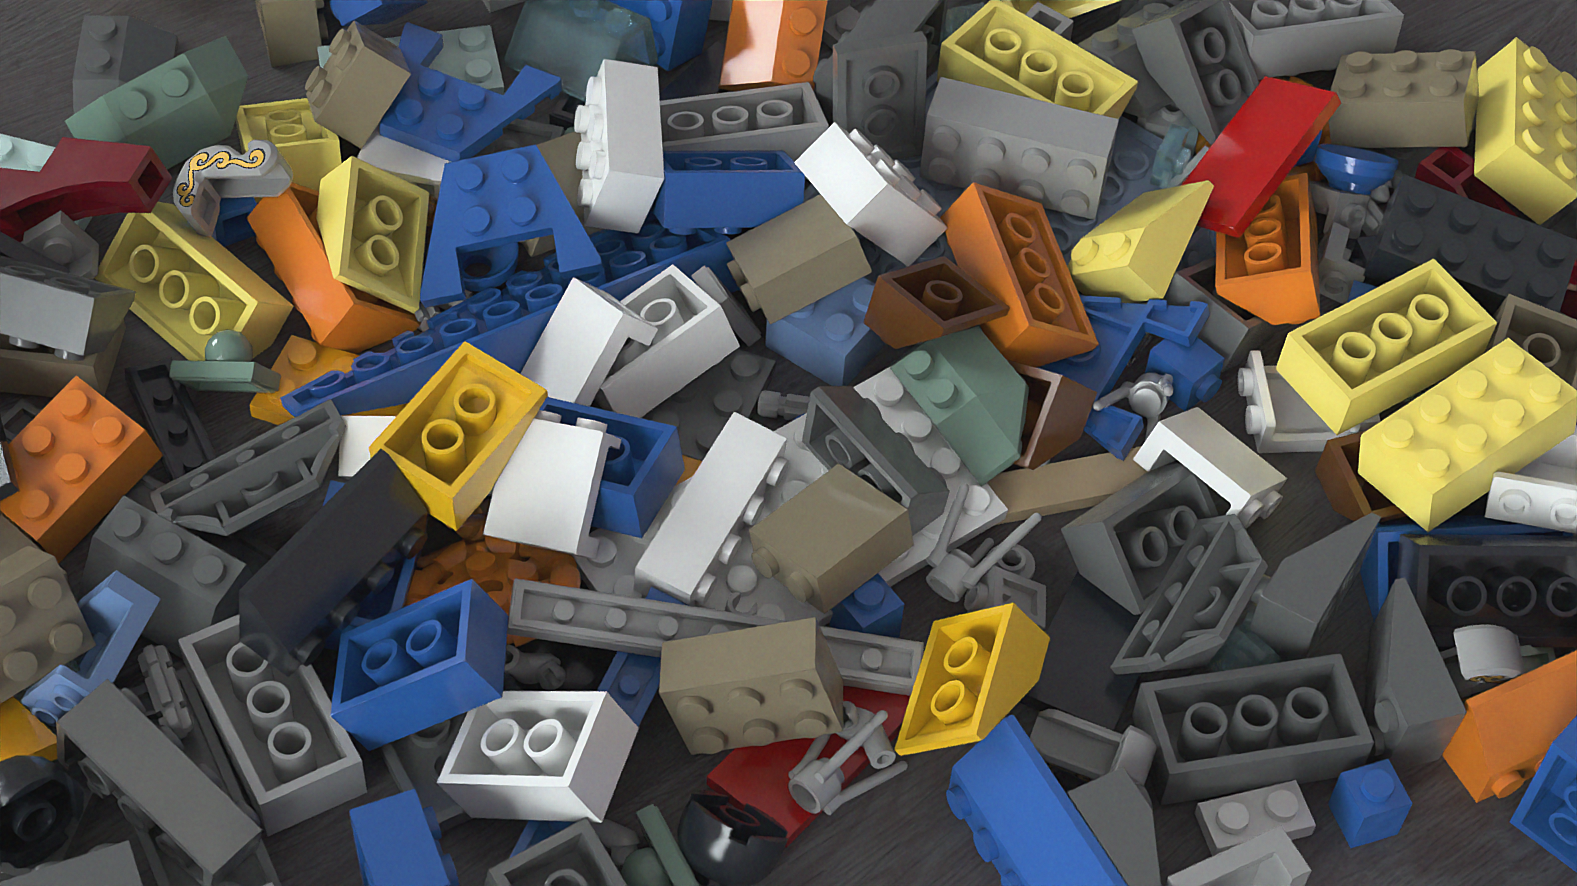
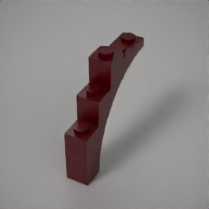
M62 137L40 172L0 168V232L18 242L24 241V232L59 211L65 213L72 221L114 213H151L171 182L172 176L151 146Z

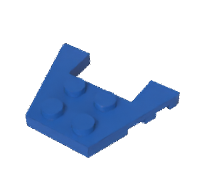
M407 22L403 28L399 48L411 75L380 120V135L450 162L468 159L503 135V128L517 118L524 120L535 112V105L544 98L548 97L552 100L562 91L561 77L525 65L505 94L502 95L441 73L438 70L430 69L428 67L443 49V35Z
M536 144L444 164L420 291V299L425 308L466 300L460 254L543 236L554 235L559 270L563 279L605 271L601 257Z
M1080 296L1099 345L1091 351L1036 368L1063 375L1096 391L1097 395L1094 400L1096 402L1111 392L1145 333L1148 332L1191 348L1210 315L1208 304L1190 301V306L1168 305L1167 300L1149 299L1147 304L1122 303L1119 297ZM1110 405L1099 411L1094 410L1092 406L1084 431L1117 459L1124 461L1144 428L1141 416Z

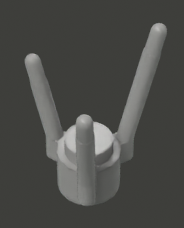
M1157 373L1143 374L1135 383L1123 382L1119 389L1094 402L1093 408L1099 411L1125 397L1129 398L1131 408L1138 415L1147 417L1146 441L1160 421V413L1164 410L1169 397L1173 394V377L1170 374L1164 376Z
M962 484L953 501L936 547L926 559L927 563L933 567L926 576L928 585L941 597L952 602H958L968 588L973 589L980 578L1041 521V514H1032L985 558L986 553L994 545L992 538L985 539L971 556L959 549H953L949 554L946 550L969 492V485Z
M880 710L831 759L821 758L819 761L816 760L832 733L815 738L801 762L788 773L791 779L788 783L789 791L794 800L803 809L814 814L819 813L823 809L826 814L831 815L843 803L907 769V762L902 760L841 791L844 775L839 767L887 719V712Z

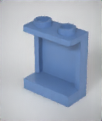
M114 571L77 603L89 631L95 634L93 639L96 646L83 654L74 671L64 665H59L25 692L21 703L30 708L31 713L42 723L57 727L56 721L105 680L108 679L111 683L114 682L161 598L119 571Z

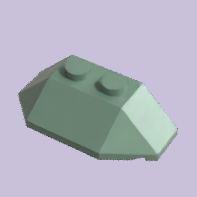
M224 36L184 52L106 93L66 119L65 122L74 138L151 146L168 170L194 156L199 150L211 147L231 136L248 80V74L229 40Z
M979 327L964 329L917 343L886 366L887 368L890 367L892 372L901 381L981 487L1021 457V436L1026 418L1029 387Z

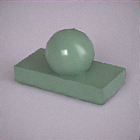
M227 329L215 333L208 340L205 347V361L172 360L169 377L195 391L275 393V391L279 390L281 375L256 362H251L253 350L248 339L241 332Z
M651 804L637 811L636 814L640 828L649 847L637 849L626 857L621 870V876L626 885L699 886L658 807H654Z

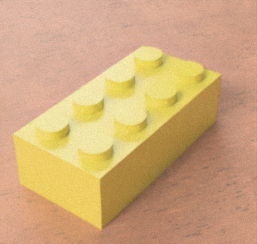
M1516 37L1478 68L1479 99L1476 108L1474 175L1537 224L1541 225L1577 198V81L1568 72L1561 73L1551 65L1538 48L1529 47Z
M1432 259L1289 332L1276 370L1336 435H1339L1452 375L1483 355L1497 322L1435 259Z
M1507 338L1361 434L1358 474L1424 530L1429 532L1490 491L1495 472L1515 474L1574 434L1577 421V390L1510 338Z

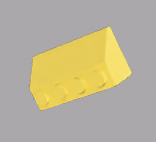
M990 0L941 43L937 82H939L940 77L1116 119L1120 118L1138 85L1137 80L1000 0Z
M157 202L151 213H127L98 267L97 276L94 277L99 282L136 291L134 302L129 309L189 361H205V347L208 340L215 333L227 329L241 332L252 345L253 358L273 344L294 307L293 304L212 236L208 237L198 234L175 205Z

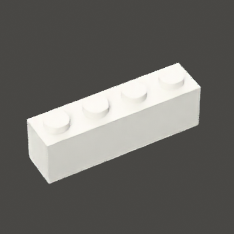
M733 412L636 565L633 590L647 596L652 586L689 606H695L697 602L704 605L716 586L718 578L714 574L721 562L726 565L731 563L742 541V538L738 536L745 523L751 526L755 524L766 502V499L762 497L769 484L777 487L788 468L789 460L784 458L787 438Z

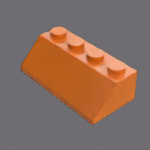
M732 0L718 88L742 91L809 82L814 91L815 83L813 82V77L818 66L827 0Z
M1308 172L1286 176L1240 238L1216 232L1215 287L1217 294L1272 325L1285 323L1301 324L1321 316L1317 216Z
M292 182L278 197H263L248 215L247 220L257 235V243L268 254L275 266V274L285 283L293 297V305L303 314L311 328L312 338L320 346L356 354L392 340V338L406 331H415L421 325V322L417 321L414 313L333 278L316 219L319 191Z
M973 182L940 219L948 227L945 230L947 243L952 249L958 267L1010 307L1006 316L980 324L983 333L1005 359L1035 368L1096 348L1099 343L1042 204Z
M1577 650L1465 701L1464 707L1467 713L1442 756L1476 803L1493 795H1496L1498 798H1504L1519 789L1525 780L1534 777L1552 742L1577 716Z

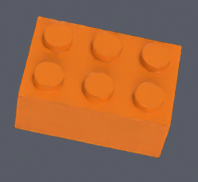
M76 375L8 444L20 491L0 501V513L43 552L55 556L59 564L120 501L123 495L125 496L154 466L163 454L143 427Z

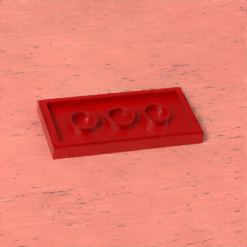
M1265 76L1182 184L1186 185L1209 180L1214 185L1196 226L1240 238L1340 106L1341 101L1337 93Z
M843 686V701H849L856 707L868 710L875 715L880 710L887 712L888 717L882 725L891 742L900 732L910 696ZM832 733L816 760L819 761L821 758L831 759L848 740L839 737L836 733ZM804 737L772 742L765 746L753 745L735 748L707 775V785L717 793L730 796L728 802L735 808L743 810L747 803L773 817L784 826L788 832L786 838H789L785 846L786 848L823 811L822 809L819 813L814 814L803 809L794 800L788 787V783L791 780L788 773L801 762L815 738ZM862 746L839 767L844 775L841 791L870 764Z

